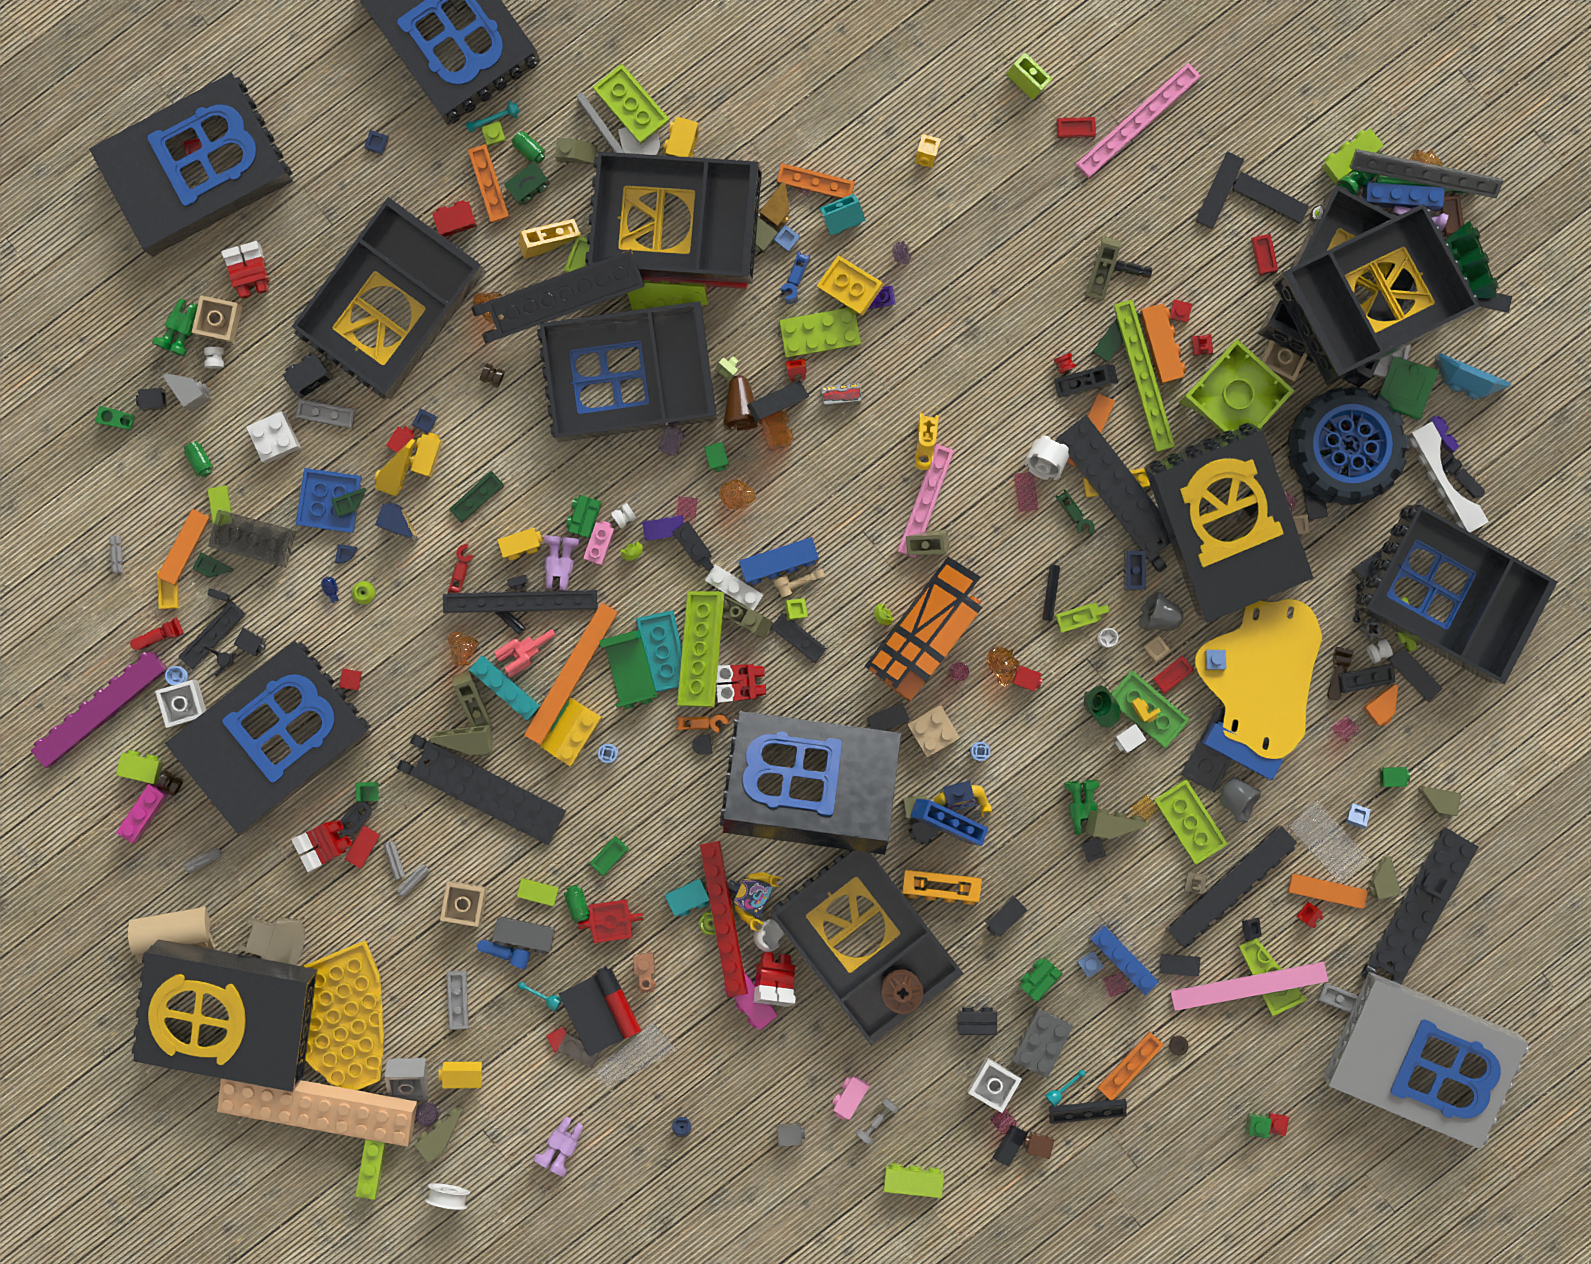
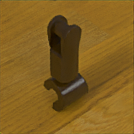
M1336 647L1334 650L1333 664L1337 665V667L1334 666L1327 692V697L1330 700L1336 701L1341 697L1338 674L1347 672L1345 667L1348 668L1350 666L1351 657L1354 653L1352 650Z

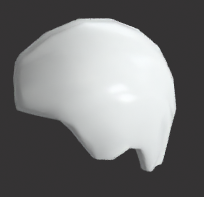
M768 919L763 922L764 926L761 924L757 926V930L760 932L754 931L753 939L759 949L765 952H772L780 946L779 940L784 936V933L774 919Z

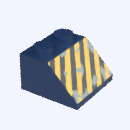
M389 502L388 505L382 504L375 525L417 541L418 536L407 513L402 511L403 507Z

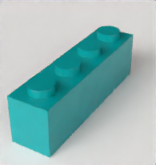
M481 656L469 669L525 720L529 721L539 710L541 705L485 656Z

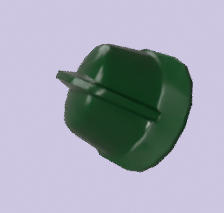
M1101 685L1086 691L1083 701L1085 710L1103 727L1109 728L1116 725L1120 719L1121 711L1118 702L1110 691Z

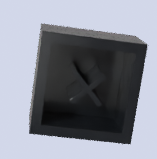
M315 353L312 355L307 354L301 359L302 362L289 366L285 369L286 372L282 374L293 392L302 399L334 378L322 359Z

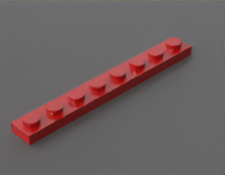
M720 841L700 844L727 998L748 994Z

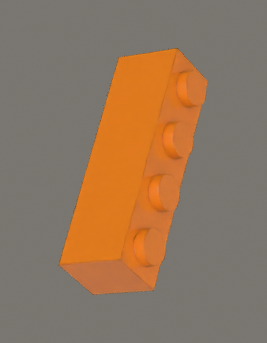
M1164 303L1141 309L1139 313L1160 385L1183 379L1186 367L1179 358L1181 350L1179 344H1175L1174 337H1176L1174 327L1170 326L1169 323L1171 317L1168 307L1165 308Z

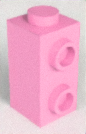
M601 521V524L595 523L583 559L603 566L615 533V529L611 528V523Z
M853 1074L850 1078L847 1077L841 1086L844 1088L840 1095L837 1093L831 1103L834 1105V1115L842 1120H845V1118L851 1119L869 1088L868 1083Z

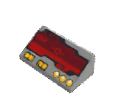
M860 383L822 387L824 406L862 402Z

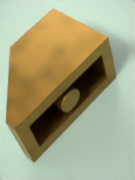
M784 182L781 183L760 210V216L777 229L780 226L784 227L790 219L787 188Z

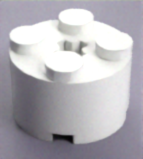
M1043 435L1040 439L1033 442L1026 457L1025 466L1028 464L1030 467L1029 471L1041 479L1048 480L1049 477H1054V480H1057L1061 476L1069 458V448Z

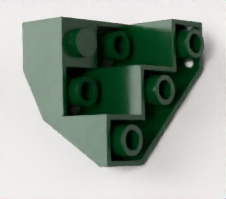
M1470 221L1466 222L1445 242L1450 246L1453 258L1458 261L1460 271L1467 278L1472 293L1477 298L1498 297L1496 289L1499 288L1496 278H1493L1488 265L1490 263L1489 257L1486 252H1483L1479 241L1481 237L1477 227L1474 228Z

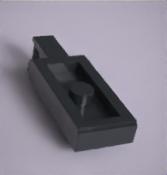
M688 521L672 531L673 535L697 566L702 564L708 572L714 568L709 560L712 557L709 549Z

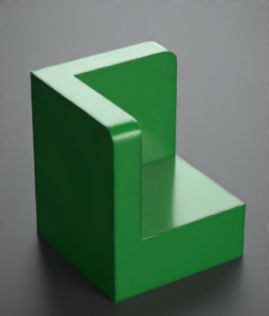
M357 782L356 802L379 801V782Z

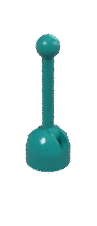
M524 982L518 983L519 989H525L546 1000V1005L550 1010L556 1012L562 1002L559 996L552 995L546 997L527 987Z
M1079 1070L1078 1075L1059 1091L1051 1090L1045 1094V1097L1053 1106H1057L1061 1101V1094L1080 1077H1084L1086 1072Z

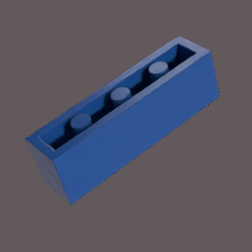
M1367 183L1363 187L1362 197L1366 199V202L1382 208L1403 206L1412 209L1425 204L1426 208L1430 211H1439L1443 207L1444 188Z
M810 537L739 560L746 584L750 583L752 586L761 583V579L769 577L770 580L779 577V573L787 571V574L798 571V567L805 565L806 568L814 566L819 557L813 538Z
M1222 722L1211 724L1201 742L1202 744L1268 780L1274 779L1283 762L1282 759L1262 757L1246 744L1225 736L1223 730L1230 733L1233 732L1225 729Z
M916 798L910 817L972 845L982 846L988 831V827L926 799Z
M1101 925L1089 937L1145 996L1159 983L1104 925Z

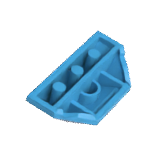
M1443 353L1435 357L1443 381L1446 385L1450 386L1449 389L1455 392H1465L1471 399L1478 400V398H1484L1511 386V383Z

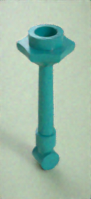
M510 100L507 110L481 120H476L474 123L468 122L466 127L469 132H474L476 128H480L508 114L518 118L517 114L520 113L519 107L516 102L512 103Z

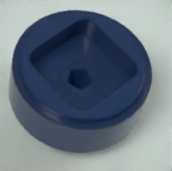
M678 1117L674 1120L672 1130L677 1137H686L691 1132L692 1126L689 1119Z

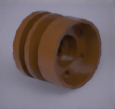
M895 970L889 973L883 980L881 994L883 1001L890 1010L899 1014H905L916 1010L921 1004L923 987L917 976L912 972ZM901 988L908 992L903 997H900V994L897 993V991H901Z

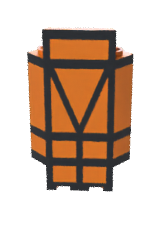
M947 557L864 667L878 676L880 680L905 699L911 701L983 608L980 606L981 602L977 598L967 596L981 577L952 558Z

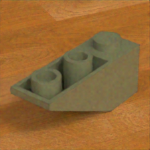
M724 595L722 616L764 639L773 622Z
M1098 808L1097 812L1090 810L1085 833L1112 839L1147 827L1150 823L1143 821L1141 816L1132 815V818H1128L1125 813L1115 812L1112 815L1109 814V810Z
M463 1106L459 1109L453 1108L447 1113V1119L444 1121L439 1119L431 1126L433 1130L428 1134L424 1131L416 1138L418 1142L414 1146L427 1163H430L447 1148L464 1110Z

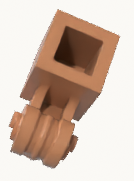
M654 952L634 954L635 975H639L637 988L640 990V993L654 992L656 981L652 978V973L656 971Z

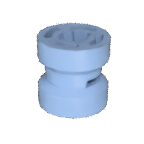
M172 666L165 673L166 681L171 685L188 681V671L183 667Z
M976 742L971 746L970 754L973 759L984 761L990 756V747L984 742Z
M612 744L602 745L598 750L599 759L605 763L614 762L618 757V749Z

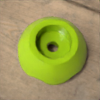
M638 541L635 544H628L626 549H621L620 556L627 561H632L642 555L643 546Z
M360 581L353 586L351 594L356 603L366 605L372 602L376 591L370 582Z
M884 603L876 605L873 614L878 623L884 626L891 625V622L894 621V618L891 617V611L885 608Z
M712 911L704 913L699 921V926L706 935H716Z

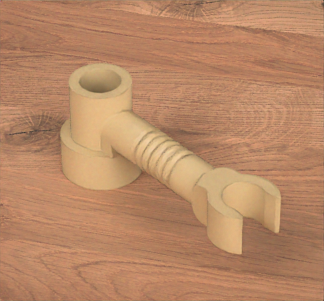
M819 569L789 582L787 575L773 580V583L783 598L792 594V589L824 577L825 574L823 569Z

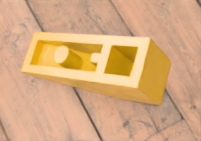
M571 219L521 231L517 243L523 258L526 259L547 253L579 238L581 234L575 220Z
M411 439L381 470L376 472L374 478L377 481L375 489L393 496L399 494L403 488L415 440Z

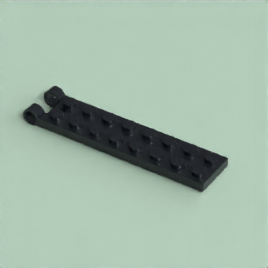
M632 249L492 300L476 304L471 307L474 317L489 311L491 313L496 329L481 334L486 344L534 327L540 323H545L645 287ZM502 314L504 319H499L498 316Z
M1085 415L1055 439L1059 444H1064L1069 448L1068 454L1071 460L1140 550L1146 551V557L1158 573H1161L1167 568V565L1157 553L1168 546L1171 541L1159 508L1089 417ZM1158 539H1161V540H1162V544H1161V545H1159V544L1157 543V540H1158Z
M413 734L410 743L424 749V752L417 766L400 759L396 767L398 770L547 845L550 844L566 810L417 734ZM426 759L430 760L428 765L425 764Z
M1443 827L1382 937L1363 967L1360 976L1366 979L1369 972L1375 974L1377 967H1380L1393 975L1390 979L1391 981L1402 985L1405 976L1479 846ZM1428 873H1433L1444 880L1454 883L1446 901L1440 900L1420 889ZM1389 961L1392 962V966L1390 967L1387 965Z

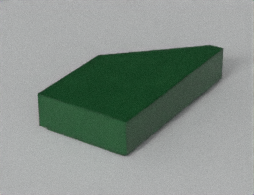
M366 488L331 499L338 518L357 512L367 491Z
M202 552L192 568L208 578L233 571V568Z

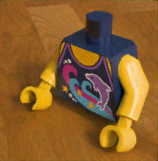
M971 781L945 786L933 800V802L952 811L980 805V812L983 818H985L984 812H990L992 816V808L988 803L984 789L980 785H973Z
M758 872L744 877L741 884L731 879L728 883L729 892L736 894L733 903H735L734 909L740 918L756 932H760L756 928L758 923L764 926V923L758 919L763 912L773 887L781 888V886L777 885L778 879L783 880L781 876Z

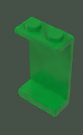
M640 630L599 640L601 648H606L620 702L616 704V707H623V710L635 707L634 703L641 702V705L652 703V698H656L657 693Z

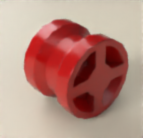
M1072 353L1054 359V363L1058 365L1059 374L1077 368L1076 364L1072 361Z

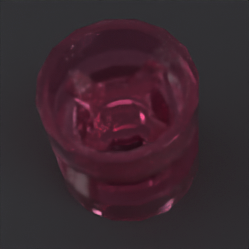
M956 662L950 667L949 675L955 681H963L969 675V668L963 662Z

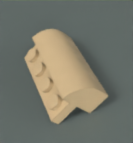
M206 907L129 920V947L131 954L135 955L138 964L142 963L144 952L158 939L214 950L215 944L210 933L211 920Z

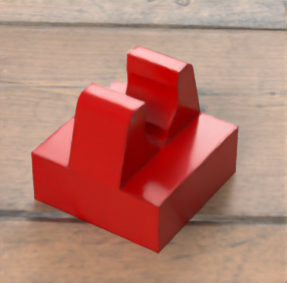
M1211 334L1191 337L1193 356L1213 354Z
M805 359L786 361L790 380L794 382L796 374H800L802 380H805L807 373Z
M1307 902L1296 917L1309 927L1316 928L1315 922L1318 919H1323V912L1310 902Z

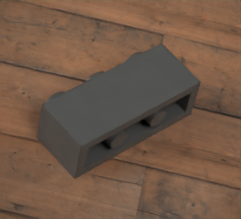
M499 916L497 917L493 940L497 941V945L508 946L509 943L516 945L515 948L527 950L528 947L535 949L534 952L546 954V951H551L556 928Z

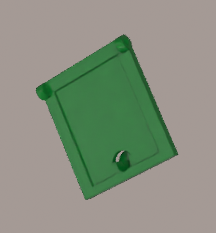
M1393 356L1379 394L1390 402L1389 406L1394 412L1398 411L1399 414L1421 420L1439 370Z

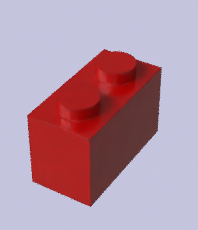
M461 200L455 202L452 207L447 208L443 206L437 208L436 212L432 213L438 233L443 237L477 227L471 205L468 201Z

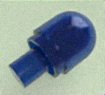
M329 576L323 578L321 587L324 594L330 597L332 603L338 602L339 599L336 593L339 592V588L335 579Z

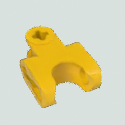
M923 413L919 414L915 467L917 469H931L939 415L927 417L923 416ZM922 456H926V458H928V462L923 463L919 460V458Z

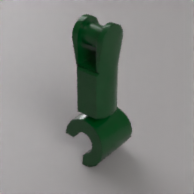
M1064 489L1062 494L1055 496L1057 501L1073 523L1077 522L1078 534L1082 531L1083 525H1088L1091 536L1095 529L1094 523L1089 519H1083L1085 515ZM1069 499L1071 503L1065 506L1063 502Z

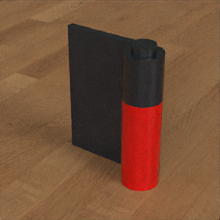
M607 966L596 970V975L559 993L588 1056L642 1031L612 968L608 969Z

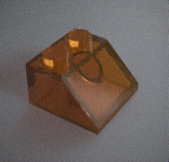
M780 411L762 419L769 451L791 446V441L794 440L792 430H787L786 422H789L787 411Z

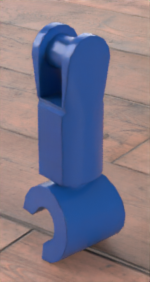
M800 251L795 258L787 284L780 288L784 294L789 291L792 292L791 295L786 297V304H793L797 301L798 291L796 287H799L810 259V255H802ZM798 261L804 263L803 267L797 265Z
M488 940L479 941L477 944V949L480 952L505 960L510 959V964L521 969H526L531 954L529 951L497 945V943Z

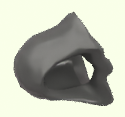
M1155 592L1147 598L1146 603L1141 607L1143 615L1138 622V626L1148 631L1154 629L1163 631L1175 630L1183 623L1184 614L1177 604L1166 599L1161 592ZM1155 605L1153 615L1150 619L1149 609Z
M1234 777L1223 785L1220 805L1229 809L1237 822L1247 823L1253 806L1261 796V791L1251 787L1238 777Z

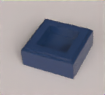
M370 130L364 149L383 155L389 137Z
M420 408L412 426L428 434L431 432L438 417Z

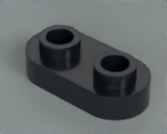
M357 802L340 820L344 826L341 833L345 835L356 833L372 814L370 804L367 802ZM362 807L366 810L364 815L359 812ZM347 822H351L353 824L351 829L347 828Z

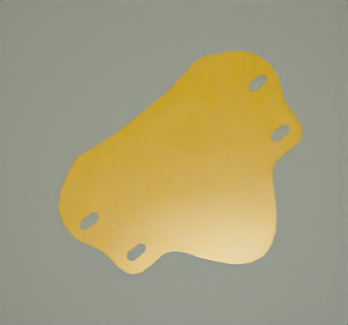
M1286 599L1277 602L1258 601L1245 607L1243 622L1239 629L1205 643L1198 650L1195 657V666L1200 677L1225 705L1226 711L1223 727L1232 732V722L1234 719L1238 720L1237 731L1230 733L1223 730L1225 736L1246 744L1258 755L1265 758L1278 759L1286 756L1293 751L1305 735L1308 693L1314 663L1322 642V633L1317 617L1305 603ZM1289 606L1294 608L1291 619L1287 617ZM1255 608L1260 610L1258 620H1253ZM1226 650V670H1206L1205 651ZM1265 737L1269 738L1267 750L1262 748Z

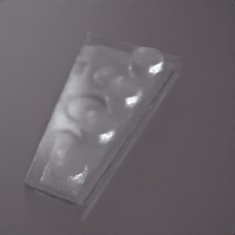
M651 1021L642 1031L637 1033L598 1068L594 1074L608 1088L629 1077V1075L646 1068V1066L663 1059L668 1054L678 1051V1049Z

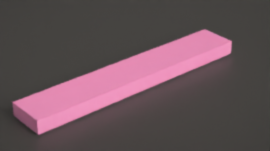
M936 444L931 469L926 471L898 549L899 553L907 555L906 536L926 531L954 450ZM907 555V556L916 558L917 555Z

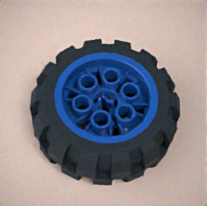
M1354 386L1351 388L1339 387L1315 397L1300 410L1294 419L1295 422L1292 429L1289 430L1287 445L1290 448V455H1288L1291 470L1294 469L1299 477L1297 481L1306 491L1310 490L1317 495L1316 498L1329 504L1333 502L1344 506L1368 502L1384 494L1394 485V481L1402 474L1406 465L1405 454L1409 450L1408 435L1404 434L1402 425L1405 423L1398 411L1394 412L1389 406L1390 402L1380 394H1371L1365 388ZM1353 418L1358 419L1356 427H1354ZM1330 422L1336 432H1332L1325 426ZM1341 422L1348 423V431H1344L1341 428ZM1361 426H1365L1367 428V435L1361 434ZM1373 435L1375 440L1368 441L1367 437ZM1329 436L1335 438V445L1328 443ZM1346 443H1350V449L1348 450L1344 449ZM1367 444L1373 446L1374 451L1372 454L1366 451ZM1331 449V454L1322 458L1320 451ZM1335 454H1339L1342 457L1341 464L1334 461ZM1365 457L1372 461L1370 467L1366 463ZM1354 458L1360 460L1361 466L1359 468L1353 465ZM1347 464V476L1341 475L1343 466Z

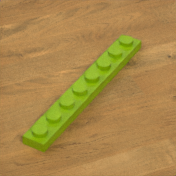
M1133 299L1114 304V311L1155 452L1175 447Z

